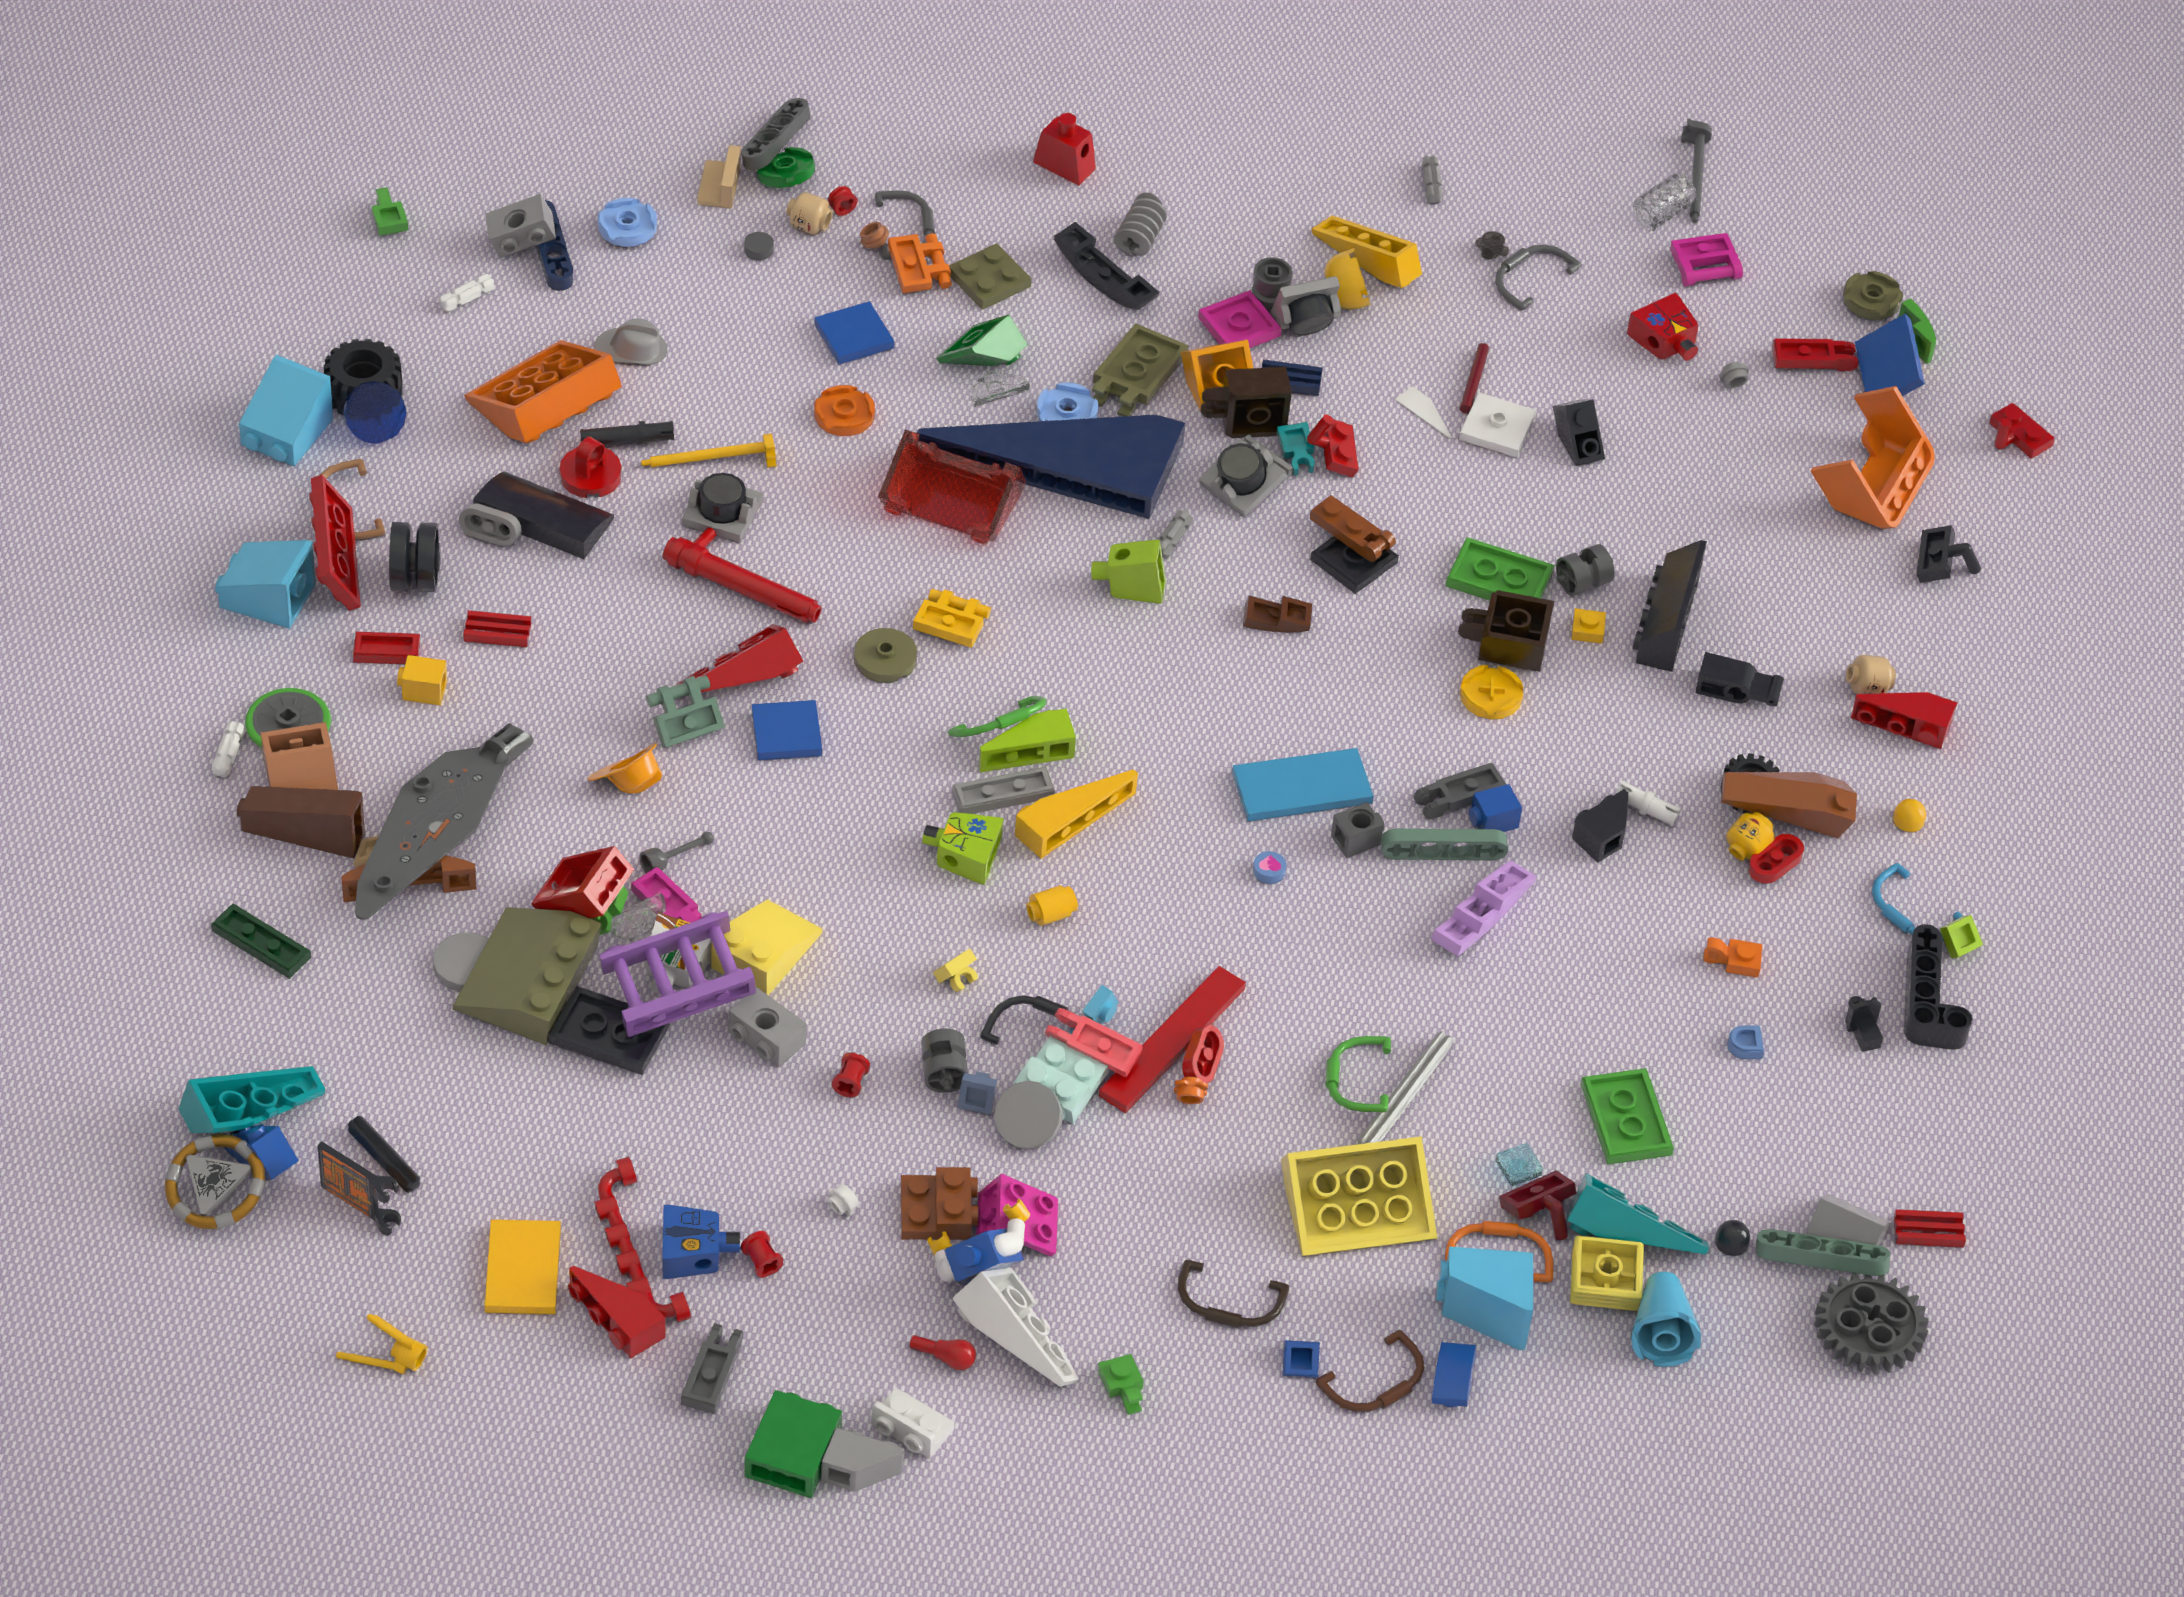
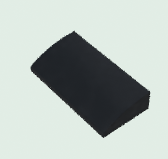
M505 471L487 482L473 498V504H481L515 516L521 525V535L582 559L586 558L614 520V514Z

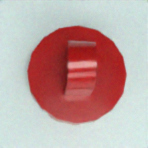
M591 436L585 438L578 447L567 452L561 460L559 474L562 486L569 493L580 498H587V494L599 493V497H604L615 491L621 482L622 465L619 457Z

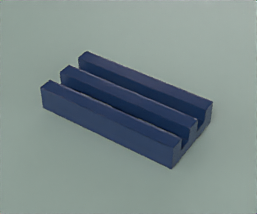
M1263 359L1262 368L1286 366L1292 393L1319 396L1323 367Z

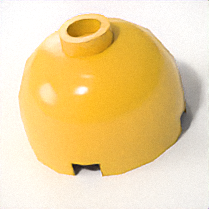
M1354 248L1334 255L1324 268L1325 278L1334 276L1338 278L1340 287L1337 295L1340 308L1348 310L1371 305L1369 297L1364 299L1362 295L1368 296L1357 258L1355 257Z

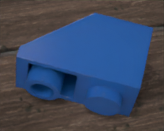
M259 1124L244 1130H235L231 1133L232 1136L245 1140L247 1146L262 1161L265 1169V1180H273L299 1161L279 1126ZM224 1147L239 1163L250 1166L249 1162L238 1152Z

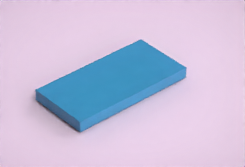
M1357 748L1239 764L1232 767V775L1247 822L1358 806L1366 802L1373 804L1374 796Z

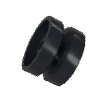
M392 522L389 546L390 590L408 591L412 582V573L415 572L416 587L419 592H436L441 563L438 523H420L417 528L416 542H413V530L409 522Z

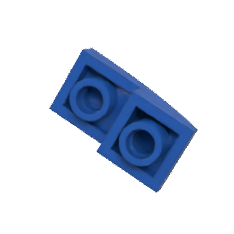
M1441 1342L1434 1378L1432 1404H1442L1446 1407H1467L1472 1388L1476 1345Z

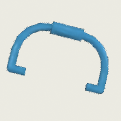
M1895 863L1874 880L1872 895L1875 903L1882 910L1881 914L1905 934H1913L1916 928L1914 923L1891 904L1887 905L1881 897V884L1896 872L1905 879L1911 874L1902 865ZM1957 911L1954 913L1953 918L1956 920L1963 915Z

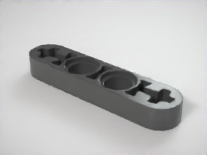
M794 98L786 101L742 148L741 156L743 166L746 169L757 170L767 166L810 119L809 104L806 99Z

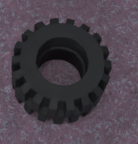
M354 339L351 343H341L340 348H333L330 351L331 355H328L325 359L324 374L330 376L332 409H337V413L341 415L348 414V418L355 419L356 417H361V420H368V417H381V413L388 414L392 411V407H397L400 403L399 398H402L403 395L402 368L398 353H394L392 347H384L383 342H372V339H365V341Z

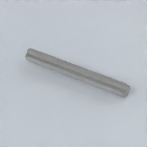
M1439 1032L1435 1035L1389 1097L1388 1110L1376 1114L1358 1138V1144L1381 1142L1452 1047L1453 1038L1450 1035H1446L1444 1032Z

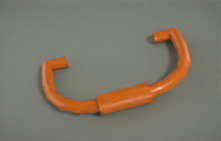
M1483 1221L1480 1224H1469L1458 1229L1448 1240L1445 1260L1448 1257L1449 1247H1455L1463 1236L1473 1232H1482V1234L1510 1237L1521 1235L1528 1237L1539 1245L1545 1258V1274L1533 1273V1281L1547 1283L1553 1281L1554 1260L1551 1247L1541 1235L1531 1229L1519 1227L1518 1223Z

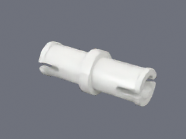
M1624 780L1621 782L1616 793L1625 789L1629 793V806L1640 810L1639 814L1643 816L1648 814L1672 827L1674 826L1675 820L1677 821L1681 812L1680 807H1676L1656 797V793L1652 791L1647 793L1626 783Z

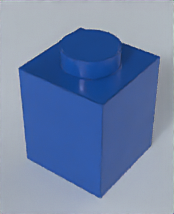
M1510 784L1474 793L1472 807L1469 808V818L1473 826H1477L1478 829H1495L1503 832L1519 828L1522 806Z

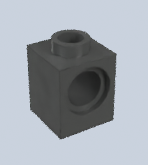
M1366 802L1333 815L1331 837L1345 857L1349 858L1381 845V836L1385 828L1384 821L1381 815L1377 812L1375 813L1369 803Z

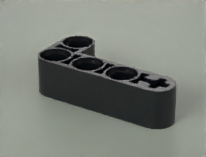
M1922 924L1914 929L1907 952L1904 1034L1908 1041L1916 1045L1957 1050L1966 1044L1973 1018L1971 1013L1964 1007L1940 1003L1942 935L1936 927Z

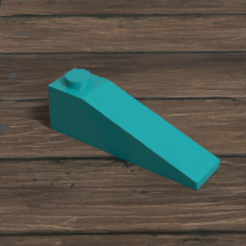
M313 1066L188 1079L178 1109L191 1133H218L244 1130L325 1094L326 1089Z

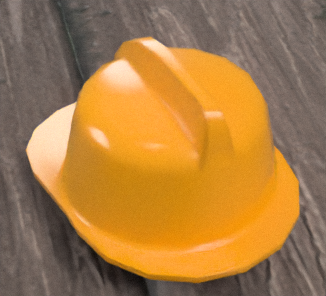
M657 743L651 744L634 756L594 772L587 780L593 781L607 777L623 792L640 793L645 791L662 778V772L652 753Z

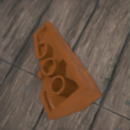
M1725 772L1722 780L1721 803L1750 812H1758L1766 817L1839 838L1856 821L1857 793L1845 781L1817 772Z

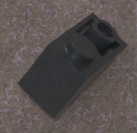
M1580 399L1554 405L1553 411L1558 436L1575 466L1604 460L1605 454L1594 399Z
M1625 789L1615 795L1606 796L1600 804L1590 810H1583L1575 818L1572 839L1597 863L1622 848L1626 830L1629 794Z

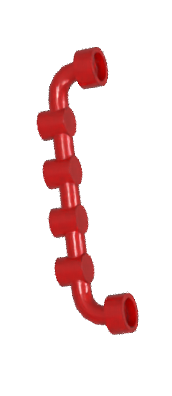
M629 1156L616 1160L617 1168L606 1172L600 1179L598 1184L600 1200L594 1201L599 1220L608 1219L611 1226L604 1229L610 1248L618 1246L621 1254L615 1256L621 1276L629 1273L632 1280L626 1283V1287L645 1294L665 1318L675 1317L677 1323L691 1319L689 1306L683 1292L669 1296L670 1303L665 1305L658 1304L653 1298L648 1279L644 1275L637 1251L633 1247L627 1226L622 1219L618 1203L611 1190L612 1186L618 1181L622 1182L623 1187L637 1183L636 1174Z

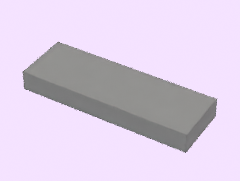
M1046 766L952 785V793L959 812L968 814L1036 802L1041 798L1055 794V789Z

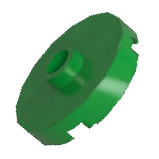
M784 148L785 152L778 153L767 166L757 169V177L762 184L774 188L792 187L801 184L811 178L815 172V161L812 154L802 148Z

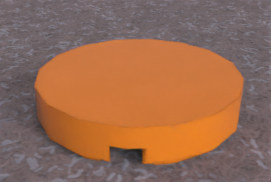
M837 385L824 390L821 396L815 400L814 419L820 428L830 434L837 436L857 435L863 433L873 423L875 419V402L867 392L864 391L863 394L857 391V387Z

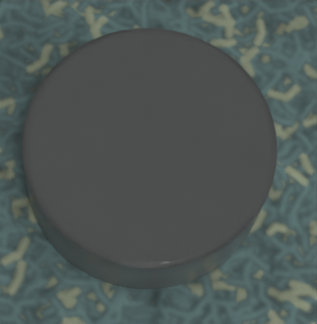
M765 232L750 233L744 240V252L751 259L765 260L771 257L774 252V240Z

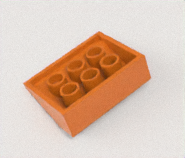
M560 340L464 396L468 403L507 437L523 443H530L539 439L540 434L548 429H554L563 425L564 420L586 412L588 406L593 403L610 398L612 392L621 388L622 385L611 354Z

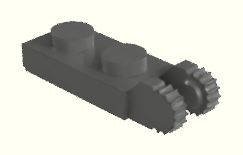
M1491 762L1436 780L1433 784L1419 788L1414 793L1413 799L1420 805L1428 803L1423 807L1422 813L1427 819H1433L1434 817L1442 816L1447 810L1450 812L1471 805L1474 793L1507 784Z
M713 1324L707 1340L702 1343L682 1392L681 1405L715 1414L737 1359V1354L743 1340L744 1332L742 1330H734L726 1347L718 1344L723 1333L722 1325Z

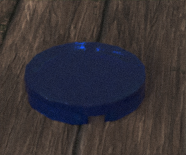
M371 381L362 383L351 391L345 401L343 413L345 424L354 436L363 442L378 444L398 435L405 424L407 411L404 400L396 389L387 383Z

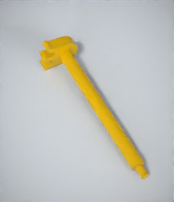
M772 433L763 434V442L651 456L650 459L641 460L642 466L651 465V467L764 452L767 468L777 466Z

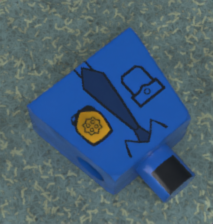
M663 1204V1279L715 1273L719 1270V1253H740V1232H719V1213L716 1211Z

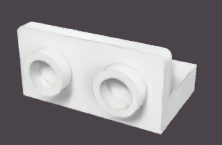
M895 1388L883 1403L876 1401L872 1406L871 1425L885 1436H892L902 1442L911 1452L920 1453L929 1459L954 1430V1421L898 1388Z

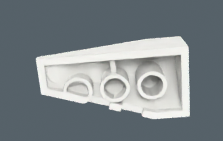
M1012 1268L982 1271L952 1298L958 1305L960 1316L966 1322L971 1323L975 1328L1058 1386L1075 1384L1079 1380L1061 1346L1050 1341L1047 1336L1048 1331L1051 1329L1045 1319L1040 1320L1036 1316L1032 1308L1037 1303Z

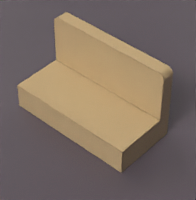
M729 145L726 162L705 161L697 197L698 205L732 209L741 170V146Z

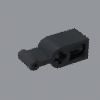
M1705 652L1695 693L1733 703H1746L1752 699L1765 702L1769 706H1777L1784 678L1780 675L1771 676L1759 673L1752 664L1745 661Z

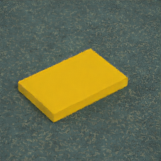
M491 1219L485 1313L556 1314L561 1221Z

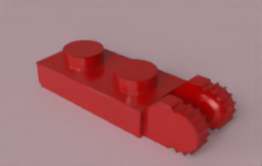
M1775 338L1772 342L1775 368H1836L1839 372L1855 370L1858 366V358L1854 356L1856 347L1851 341Z

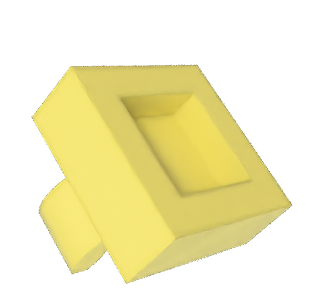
M969 948L932 973L939 983L950 978L952 989L958 992L965 988L960 980L961 975H964L969 983L978 979L976 971L968 967L977 958Z

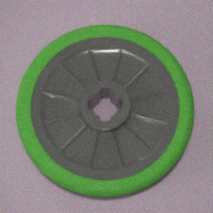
M281 688L262 695L250 706L246 715L245 726L252 741L262 748L261 732L326 722L327 730L329 731L331 715L326 703L314 693L298 688Z

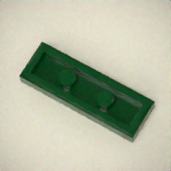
M234 903L211 923L214 933L289 979L311 959V951Z

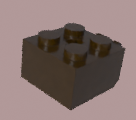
M1286 366L1225 370L1224 387L1206 388L1202 392V400L1205 403L1201 405V415L1210 419L1222 418L1225 435L1232 439L1244 438L1248 434L1251 437L1277 436V427L1288 425L1292 392Z
M1498 590L1491 594L1488 610L1478 608H1465L1461 615L1463 622L1458 628V634L1462 638L1481 642L1478 660L1540 672L1554 601Z

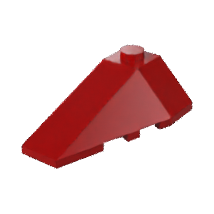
M772 624L739 643L740 651L737 653L732 651L717 657L713 662L715 667L711 670L708 667H704L687 678L693 676L696 679L706 675L709 679L710 687L701 690V692L776 678L778 676L783 679L797 672V665L804 661L787 629Z

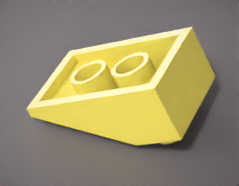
M767 899L730 921V932L724 933V937L737 968L742 970L750 967L755 977V987L769 996L818 939L823 929ZM711 943V968L724 975L725 973L713 943Z

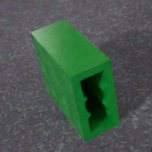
M775 1390L745 1455L744 1477L812 1498L821 1479L822 1460L836 1428L842 1429V1410L836 1409L827 1403H816L804 1399L795 1393H784Z

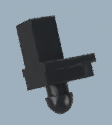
M1852 996L1848 1001L1849 1008L1845 1019L1847 1031H1853L1862 1052L1881 1048L1883 1036L1877 1025L1882 1006L1880 1001H1877L1876 997L1866 1001L1859 996Z

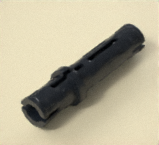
M638 421V425L580 429L581 442L591 436L605 446L640 443L643 446L647 445V442L675 440L673 421L645 424V421Z

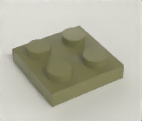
M997 243L949 265L952 274L950 277L982 310L1031 287L1032 278Z

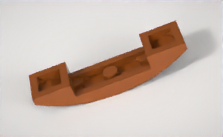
M444 856L409 886L442 883L443 893L477 890L475 863L456 857ZM366 864L341 876L343 902L356 901L357 883Z

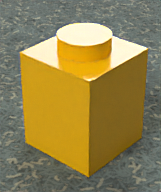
M408 655L405 667H400L397 675V686L402 687V700L441 705L447 685L446 660Z

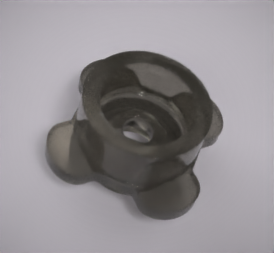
M1486 232L1482 238H1477L1475 241V245L1482 251L1481 256L1484 259L1490 260L1497 258L1499 255L1507 256L1509 254V248L1505 246V238L1499 232Z

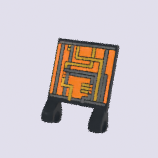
M321 1142L317 1146L321 1187L373 1219L379 1231L383 1235L389 1236L392 1233V1228L386 1223L391 1221L400 1225L401 1216L395 1210L379 1208L378 1200L382 1203H387L390 1200V1196L383 1190L392 1189L397 1193L399 1191L398 1181L393 1177L373 1174L329 1145Z

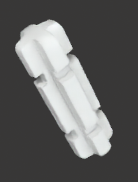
M483 274L476 278V282L471 280L453 289L452 294L447 292L439 297L441 308L445 312H450L458 308L457 304L462 306L480 297L481 292L486 294L494 289L493 279L488 274Z
M231 721L226 726V734L223 735L216 753L218 757L214 759L212 764V773L216 777L226 778L230 774L232 769L230 765L234 763L240 747L239 742L242 741L245 733L244 725L240 722Z

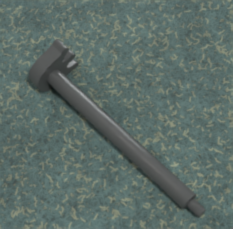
M1687 119V126H1683L1681 142L1694 144L1690 217H1692V223H1697L1701 207L1704 145L1711 140L1712 128L1704 122Z

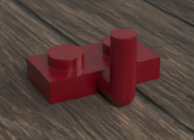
M1557 1170L1499 1196L1501 1208L1519 1220L1530 1218L1536 1212L1546 1208L1551 1214L1555 1239L1564 1240L1568 1238L1562 1202L1564 1199L1577 1194L1575 1182Z

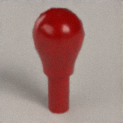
M913 1335L910 1340V1349L932 1354L936 1359L941 1360L955 1370H966L975 1363L977 1355L975 1348L966 1340L940 1339L934 1341Z

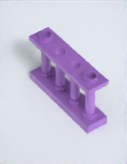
M727 910L720 913H708L700 920L624 946H612L604 953L599 954L603 975L615 971L629 1007L622 1011L623 1024L628 1037L756 993L755 977L751 968L748 967L742 970L737 968L724 937V933L730 932V920ZM711 938L725 973L723 976L710 981L705 979L692 944ZM677 949L680 951L693 983L690 988L678 992L673 990L660 955ZM645 960L648 962L661 994L658 999L646 1003L641 1001L628 966Z

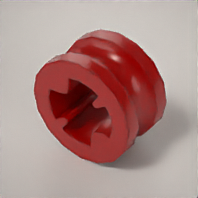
M840 186L834 189L829 194L827 200L829 206L839 216L852 212L858 203L857 197L847 186Z

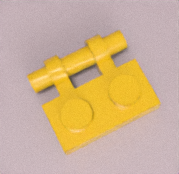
M931 589L928 600L924 599L913 620V629L972 648L983 628L984 618L988 619L990 616L991 607L981 604L980 600L974 598L967 600L954 596V592L946 589L943 592Z

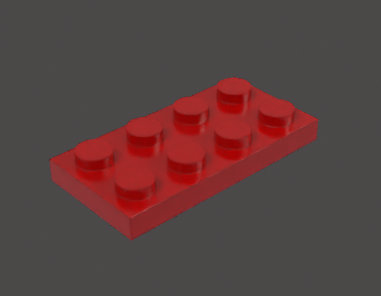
M321 474L311 478L312 492L309 493L314 513L311 523L316 537L313 548L318 562L315 573L318 581L330 589L335 600L341 601L351 611L361 607L353 510L348 502Z

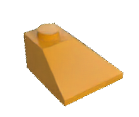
M1248 340L1181 351L1185 379L1200 411L1202 403H1205L1202 400V392L1206 388L1224 387L1225 370L1253 368Z

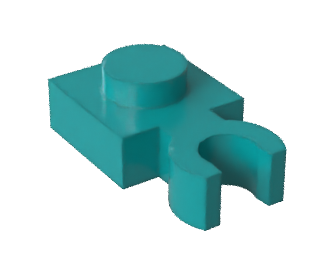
M1307 422L1277 427V437L1283 458H1292L1291 466L1293 467L1292 474L1294 476L1298 475L1299 464L1307 465L1309 473L1314 472L1315 460L1310 454H1314L1315 447L1307 441V436L1310 433Z

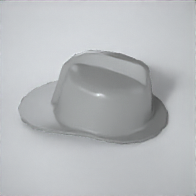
M635 318L628 320L618 328H612L603 332L594 343L595 350L611 354L615 363L651 365L663 360L667 354V344L663 337L659 335L658 328L645 319Z

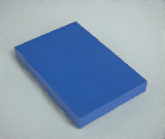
M1906 314L1855 341L1865 392L1896 386L1901 395L1904 396L1925 384L1912 322Z

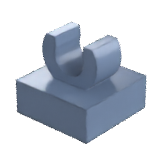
M979 1071L975 1075L964 1073L961 1080L958 1108L991 1115L994 1108L997 1080L990 1078V1074Z

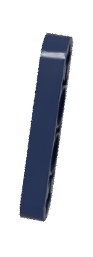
M545 200L553 214L556 238L538 244L536 248L547 285L553 290L563 291L569 289L573 284V267L555 206L552 202ZM551 252L561 254L558 258H550L546 255ZM560 269L562 277H558L556 270Z

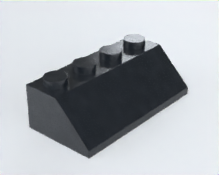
M1699 540L1666 553L1663 566H1656L1652 583H1656L1657 586L1656 588L1650 586L1646 605H1650V609H1643L1639 627L1644 629L1643 632H1636L1632 648L1638 650L1637 664L1673 672L1697 590L1707 541Z

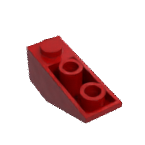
M1929 692L1857 694L1851 719L1941 749L1952 725L1958 702Z
M574 1265L569 1268L570 1283L568 1284V1290L572 1298L586 1306L592 1321L597 1326L602 1325L605 1328L612 1344L618 1350L623 1349L630 1358H633L665 1339V1317L645 1294Z

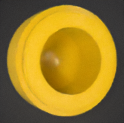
M1911 798L1899 802L1893 814L1894 824L1906 832H1916L1922 829L1926 820L1924 805L1920 801Z

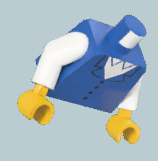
M1020 1198L1013 1207L1009 1204L1003 1207L1004 1213L1010 1220L1005 1229L989 1230L953 1246L945 1231L942 1232L943 1236L933 1241L931 1237L927 1239L935 1258L938 1275L943 1281L951 1282L956 1280L957 1283L966 1286L982 1271L1004 1269L1024 1261L1021 1253L1024 1243V1222L1030 1217V1212Z

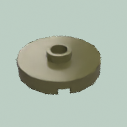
M1868 271L1867 274L1860 275L1861 272L1847 280L1843 291L1844 303L1851 312L1859 317L1870 320H1883L1892 317L1899 311L1903 300V291L1901 292L1899 289V283L1889 275L1877 271Z
M893 628L871 630L862 635L855 644L854 663L866 678L876 682L892 683L898 681L899 677L904 675L907 677L913 672L917 665V647L912 638Z

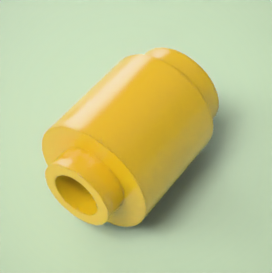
M1059 885L1031 894L1029 902L1026 904V909L1031 921H1036L1038 925L1043 926L1070 917L1072 912L1078 910V902L1070 886L1063 887Z

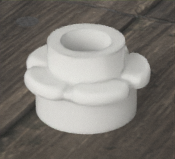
M840 1184L838 1187L830 1188L828 1191L830 1197L827 1200L828 1205L837 1215L841 1216L843 1213L847 1216L853 1215L852 1210L859 1205V1201L848 1186Z

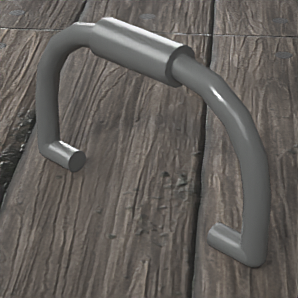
M901 190L878 191L875 193L877 207L883 206V198H907L915 201L922 208L923 234L925 237L928 234H935L933 211L922 197L915 193ZM885 243L880 247L881 257L883 259H892L888 246Z
M1545 244L1533 245L1526 249L1521 248L1502 262L1501 268L1497 271L1495 283L1499 293L1518 309L1524 310L1534 300L1532 297H1528L1521 302L1513 296L1503 284V276L1506 272L1513 270L1529 258L1530 254L1535 252L1553 253L1571 264L1566 269L1569 275L1581 267V262L1556 246Z

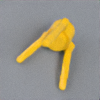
M368 1314L366 1316L368 1321L396 1339L391 1350V1356L395 1358V1362L352 1353H336L338 1359L392 1369L403 1375L407 1368L412 1371L419 1369L426 1357L428 1346L406 1336L379 1316Z

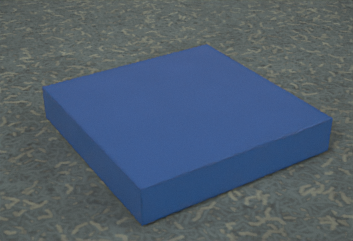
M870 301L814 317V325L838 365L894 348V339Z
M816 700L752 704V719L758 760L822 756Z

